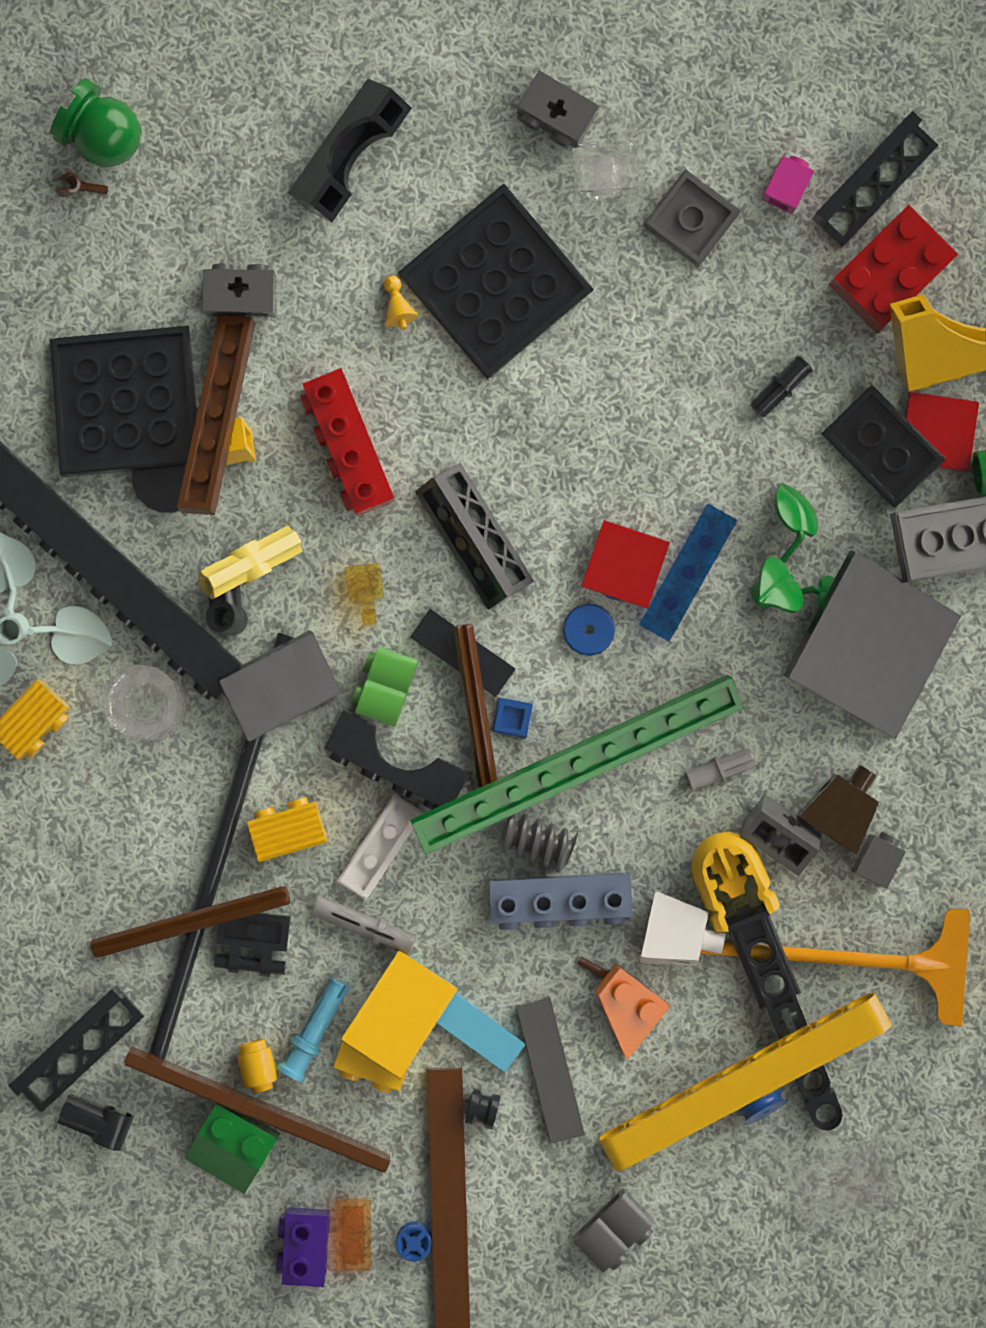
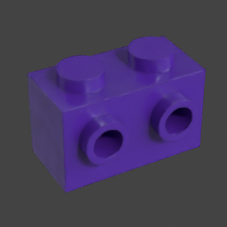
M288 1207L286 1217L279 1218L278 1238H284V1252L277 1253L276 1273L282 1274L281 1285L324 1287L327 1274L330 1210Z

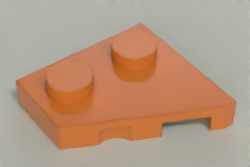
M618 964L613 966L594 990L600 1005L605 1011L607 1022L618 1041V1047L621 1053L628 1059L670 1008L666 1001Z

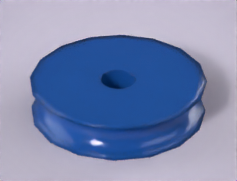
M584 604L577 606L569 612L564 621L563 633L565 641L572 650L581 655L592 656L602 653L610 646L614 639L615 625L613 618L607 610L599 605ZM586 625L593 626V634L587 635L584 632Z
M783 1090L770 1093L740 1111L737 1116L745 1118V1122L742 1125L745 1126L759 1121L785 1105L788 1099L784 1100L781 1098Z

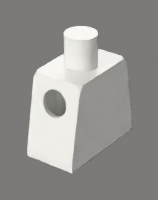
M655 892L640 962L647 964L697 966L701 950L722 954L726 933L705 929L708 912L660 892Z

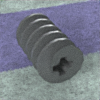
M524 813L518 821H515V814L509 816L501 838L503 853L507 854L515 846L516 858L520 859L526 851H529V863L533 864L539 856H542L543 868H547L552 861H556V872L560 873L568 864L578 832L571 840H568L567 828H563L558 835H555V824L550 823L543 831L541 819L537 818L529 826L528 814Z

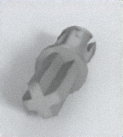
M746 748L720 759L716 756L714 761L691 770H686L685 773L694 792L697 789L721 780L725 783L727 782L726 778L755 768L756 760L752 751Z

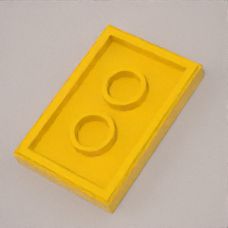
M398 951L341 1038V1041L398 1079H401L458 988L403 952Z

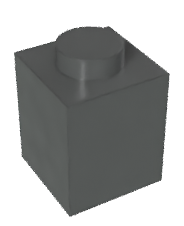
M882 831L879 837L870 834L851 871L887 889L906 851L898 847L900 840Z

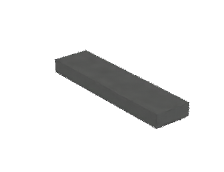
M551 998L517 1005L550 1142L555 1143L585 1135Z

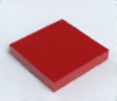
M909 392L905 418L946 458V461L938 468L964 472L970 471L979 402Z
M603 520L581 587L648 609L670 542Z

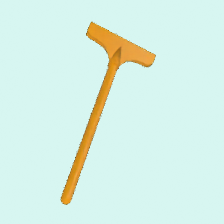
M954 908L948 910L944 915L939 940L930 949L916 955L907 954V956L782 946L788 961L906 970V972H914L928 981L936 992L937 1017L946 1025L962 1026L970 923V910ZM724 942L722 954L704 950L700 952V954L739 957L733 942ZM755 944L751 949L752 958L768 959L771 953L769 945Z

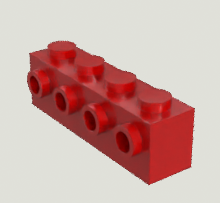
M342 368L302 383L306 393L301 394L300 398L307 414L314 412L319 425L313 427L320 446L322 447L327 444L332 457L326 459L333 478L340 477L345 487V490L339 493L346 510L354 509L356 516L396 501Z

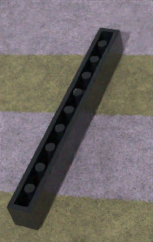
M0 441V509L3 511L6 507L9 508L16 515L13 522L25 533L29 534L31 531H34L42 539L38 543L39 546L50 556L55 558L57 554L60 555L68 563L64 569L80 582L85 578L93 586L90 593L102 604L106 605L108 602H111L119 610L116 617L128 628L132 629L134 625L137 626L145 634L141 639L156 653L162 649L171 658L167 663L182 677L185 673H188L196 681L193 685L194 689L205 699L209 700L213 696L216 700H220L224 693L217 678L243 664Z

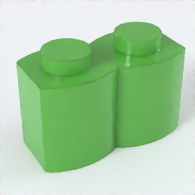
M379 646L376 653L370 651L363 668L364 672L369 673L364 686L357 685L351 704L357 706L355 713L396 727L419 661Z

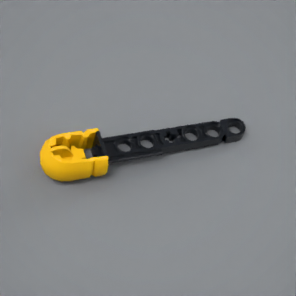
M722 832L709 836L699 844L693 854L691 870L695 885L705 909L712 911L709 919L714 931L730 933L760 1009L767 1008L780 1040L783 1038V1034H790L785 1021L778 1022L777 1020L782 1016L781 1010L787 1008L790 1013L796 1012V1015L792 1017L796 1031L807 1025L796 997L801 991L770 917L779 908L780 904L775 892L768 889L771 882L754 845L742 838L740 834L733 832ZM738 854H743L745 859L740 862ZM741 863L745 873L753 876L755 893L764 904L754 908H750V905L746 904L736 908L738 914L725 919L726 911L722 902L716 899L714 890L718 887L719 890L727 892L731 899L744 894L747 876L739 875L736 868ZM710 866L713 874H720L723 881L717 886L714 876L711 873L707 874V867ZM762 942L769 945L771 953L768 959L756 961L752 958L751 949L755 944ZM771 975H778L784 981L783 988L778 993L772 994L764 989V982ZM822 1065L810 1071L817 1072L823 1077L822 1085L818 1089L809 1090L803 1085L804 1077L807 1074L795 1080L801 1094L806 1097L803 1100L813 1123L819 1129L828 1131L839 1126L843 1113L834 1089L830 1088L831 1082L826 1069ZM830 1104L835 1108L836 1114L831 1121L822 1122L817 1119L816 1112L821 1105Z

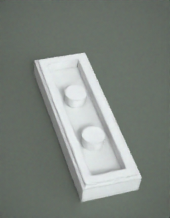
M394 793L337 882L364 900H367L413 830L410 820L422 815L424 812Z

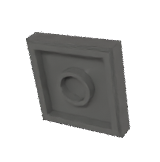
M685 169L643 226L699 268L740 214L741 210Z

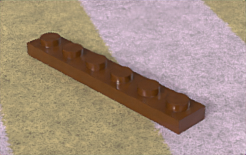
M218 316L177 505L181 513L215 515L256 324L252 317Z

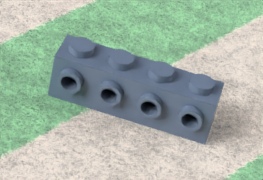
M629 872L489 879L491 924H499L500 930L519 929L520 922H534V928L555 927V921L569 920V926L590 925V919L604 918V924L625 923V917H633L631 874Z

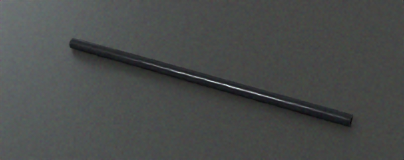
M277 633L273 649L294 637ZM265 734L250 742L245 738L192 911L213 905ZM205 928L186 933L149 1050V1054L164 1060Z

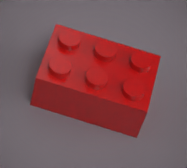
M907 205L833 278L829 286L878 334L892 320L890 304L916 297L958 253L910 205Z

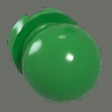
M87 78L81 80L70 91L76 97L69 107L65 109L60 106L50 129V134L53 135L52 139L63 146L73 141L76 151L86 161L102 168L117 166L129 161L140 145L142 129L136 114L122 101L112 97L100 98L101 87Z

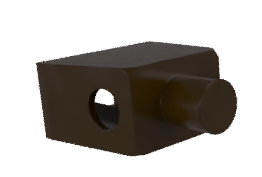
M858 765L849 781L834 774L796 816L850 852L857 854L879 805V801L866 793L877 775L861 765Z

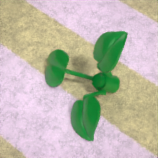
M779 483L776 485L777 490L774 494L776 514L787 529L796 533V539L780 559L769 557L763 562L758 582L750 588L751 596L754 602L762 609H768L772 606L785 612L795 613L803 606V595L814 593L818 595L816 601L819 608L835 578L823 576L819 579V587L814 585L801 589L797 582L793 580V575L789 573L788 568L784 564L802 543L805 535L813 537L817 534V516L810 502L799 491L786 484Z

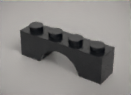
M367 78L288 194L311 213L332 223L352 195L348 179L351 168L358 156L375 141L392 137L412 107L390 87Z
M345 710L342 711L324 749L331 752L328 758L346 767L349 762L362 767L360 774L373 781L379 782L382 777L394 783L391 789L405 797L410 798L412 793L424 798L425 800L422 805L431 810L457 799L469 772L439 757L421 769L403 770L387 762L379 752L375 738L376 726Z

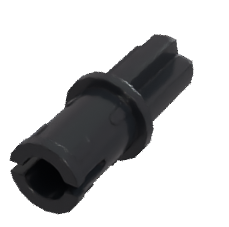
M796 356L795 360L777 377L773 375L770 378L772 382L751 402V407L759 416L766 417L786 396L790 398L793 395L791 391L811 374L813 369L802 357Z

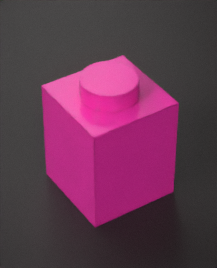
M782 156L761 200L793 215L814 170L808 168L809 163L799 157L790 156V158Z

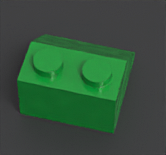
M216 1103L184 1159L245 1194L276 1143L280 1132L260 1121Z

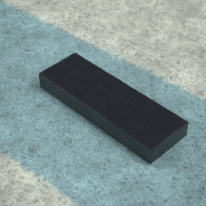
M429 609L410 638L460 672L454 636L455 626ZM476 641L483 689L497 697L516 668Z

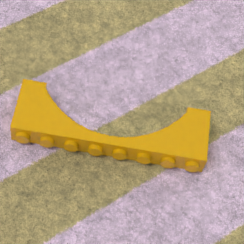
M924 294L890 304L899 375L909 392L986 371V328L965 325L944 316L931 307Z

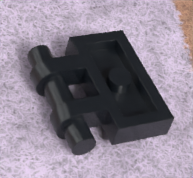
M261 912L219 924L216 944L230 945L229 955L216 954L214 967L228 969V973L239 974V971L242 970L259 972V976L270 977L271 974L285 975L286 961L273 960V950L287 952L291 916ZM242 947L262 949L261 958L241 956Z

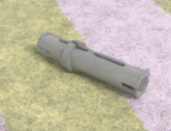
M322 895L318 896L311 916H316L343 929L371 939L372 944L376 946L381 943L406 955H409L417 936L388 924L389 920L387 919L377 920L324 898Z

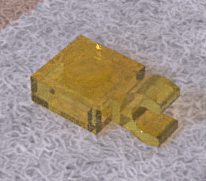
M372 563L345 567L349 602H360L362 624L364 626L378 625L374 600L385 599L381 564Z

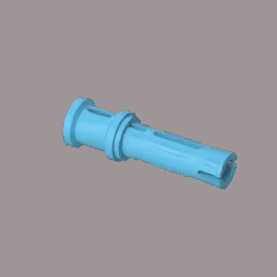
M330 977L324 992L316 1003L301 1033L292 1037L290 1041L292 1046L283 1063H278L276 1066L277 1070L296 1081L304 1082L306 1078L304 1073L313 1056H318L320 1053L319 1043L336 1014L343 998L349 991L350 986L339 980L337 981L334 977Z

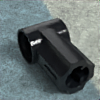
M240 585L212 600L209 597L206 622L210 629L231 636L238 635L245 630L248 617L242 608ZM229 610L231 612V621L224 627L222 617Z
M69 1094L57 1123L92 1137V1141L102 1147L120 1151L134 1116L128 1112L126 1115L114 1111L116 1107L108 1105L103 1107L76 1095Z

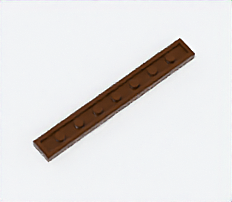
M133 1046L130 1047L125 1058V1066L377 1171L386 1172L391 1159L388 1153Z
M462 1068L427 1069L435 1328H470Z

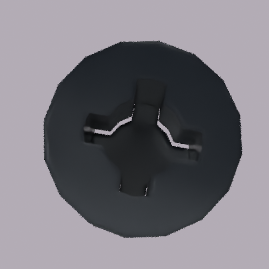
M473 1088L465 1123L472 1125L478 1122L483 1124L486 1129L492 1130L501 1095L492 1094L487 1096L483 1095L481 1090Z

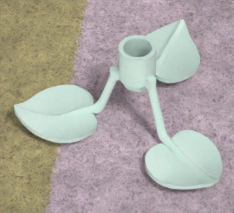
M0 532V593L9 588L10 594L7 607L4 609L5 616L0 619V686L11 679L17 666L15 655L11 651L4 649L5 646L17 643L25 638L27 634L55 633L51 640L52 649L60 660L68 664L78 665L90 662L101 653L109 650L113 642L106 624L98 615L85 607L68 606L62 608L56 615V626L30 627L28 620L22 614L13 612L17 593L15 586H24L32 580L36 570V561L28 546Z

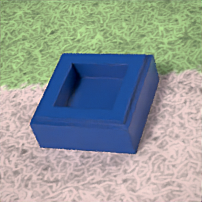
M499 697L492 732L527 738L533 704Z

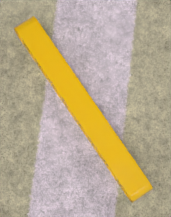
M875 993L865 994L602 1134L598 1141L616 1172L622 1171L887 1031L892 1026V1023Z

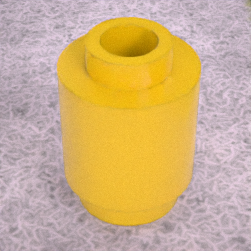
M258 1039L238 1045L239 1054L236 1056L244 1088H252L253 1093L274 1088L272 1082L279 1078L271 1046L266 1045L265 1039Z

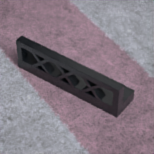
M911 111L812 218L842 247L938 147L939 144L919 127L922 119L914 111ZM912 133L928 146L919 156H904V141ZM899 147V156L890 157ZM905 161H914V162L905 170L904 162H905ZM884 162L900 163V176L896 181L880 182V167ZM875 173V182H866ZM890 186L881 196V187ZM861 187H876V202L872 206L856 207V192ZM851 198L852 207H843ZM837 212H852V227L843 236L829 221ZM857 212H865L857 221Z
M461 463L434 476L414 491L488 610L534 582ZM455 476L462 487V493L455 492L447 479ZM469 508L476 510L480 516V524L472 521L468 514ZM487 537L496 542L499 547L498 553L490 550L487 545ZM505 568L512 569L520 582L512 585L505 574Z
M116 985L8 1086L17 1096L23 1093L42 1113L145 1015ZM119 1002L134 1016L125 1026L110 1025V1010ZM105 1016V1025H95ZM90 1029L105 1030L104 1045L99 1050L84 1049V1034ZM109 1030H119L109 1040ZM79 1040V1049H69ZM64 1053L79 1054L78 1070L73 1074L58 1073L59 1058ZM84 1054H94L83 1064ZM54 1063L53 1073H44ZM38 1077L53 1078V1093L44 1101L29 1087ZM58 1078H68L58 1087Z

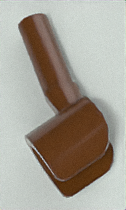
M72 172L65 173L57 178L58 180H65L71 185V189L60 188L56 191L62 197H68L77 191L107 194L108 186L85 183V181H80L79 177Z
M582 956L577 963L601 979H604L611 970L599 967Z

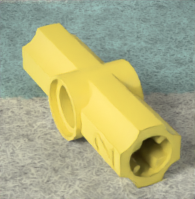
M289 525L259 541L255 539L229 553V557L217 561L198 572L199 585L204 594H207L212 600L242 583L246 585L271 572L274 566L297 556V554L302 552L301 540L296 531H293Z

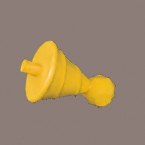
M396 275L385 278L383 283L384 290L391 294L384 322L388 327L400 326L401 330L407 329L406 324L412 323L418 318V313L411 308L409 303L399 293L402 286L400 279Z

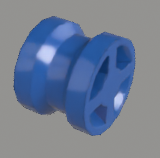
M409 1222L402 1226L398 1232L396 1242L397 1251L400 1256L412 1262L424 1259L431 1249V1232L421 1222Z

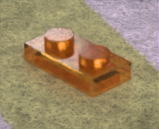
M336 1198V1271H371V1198Z

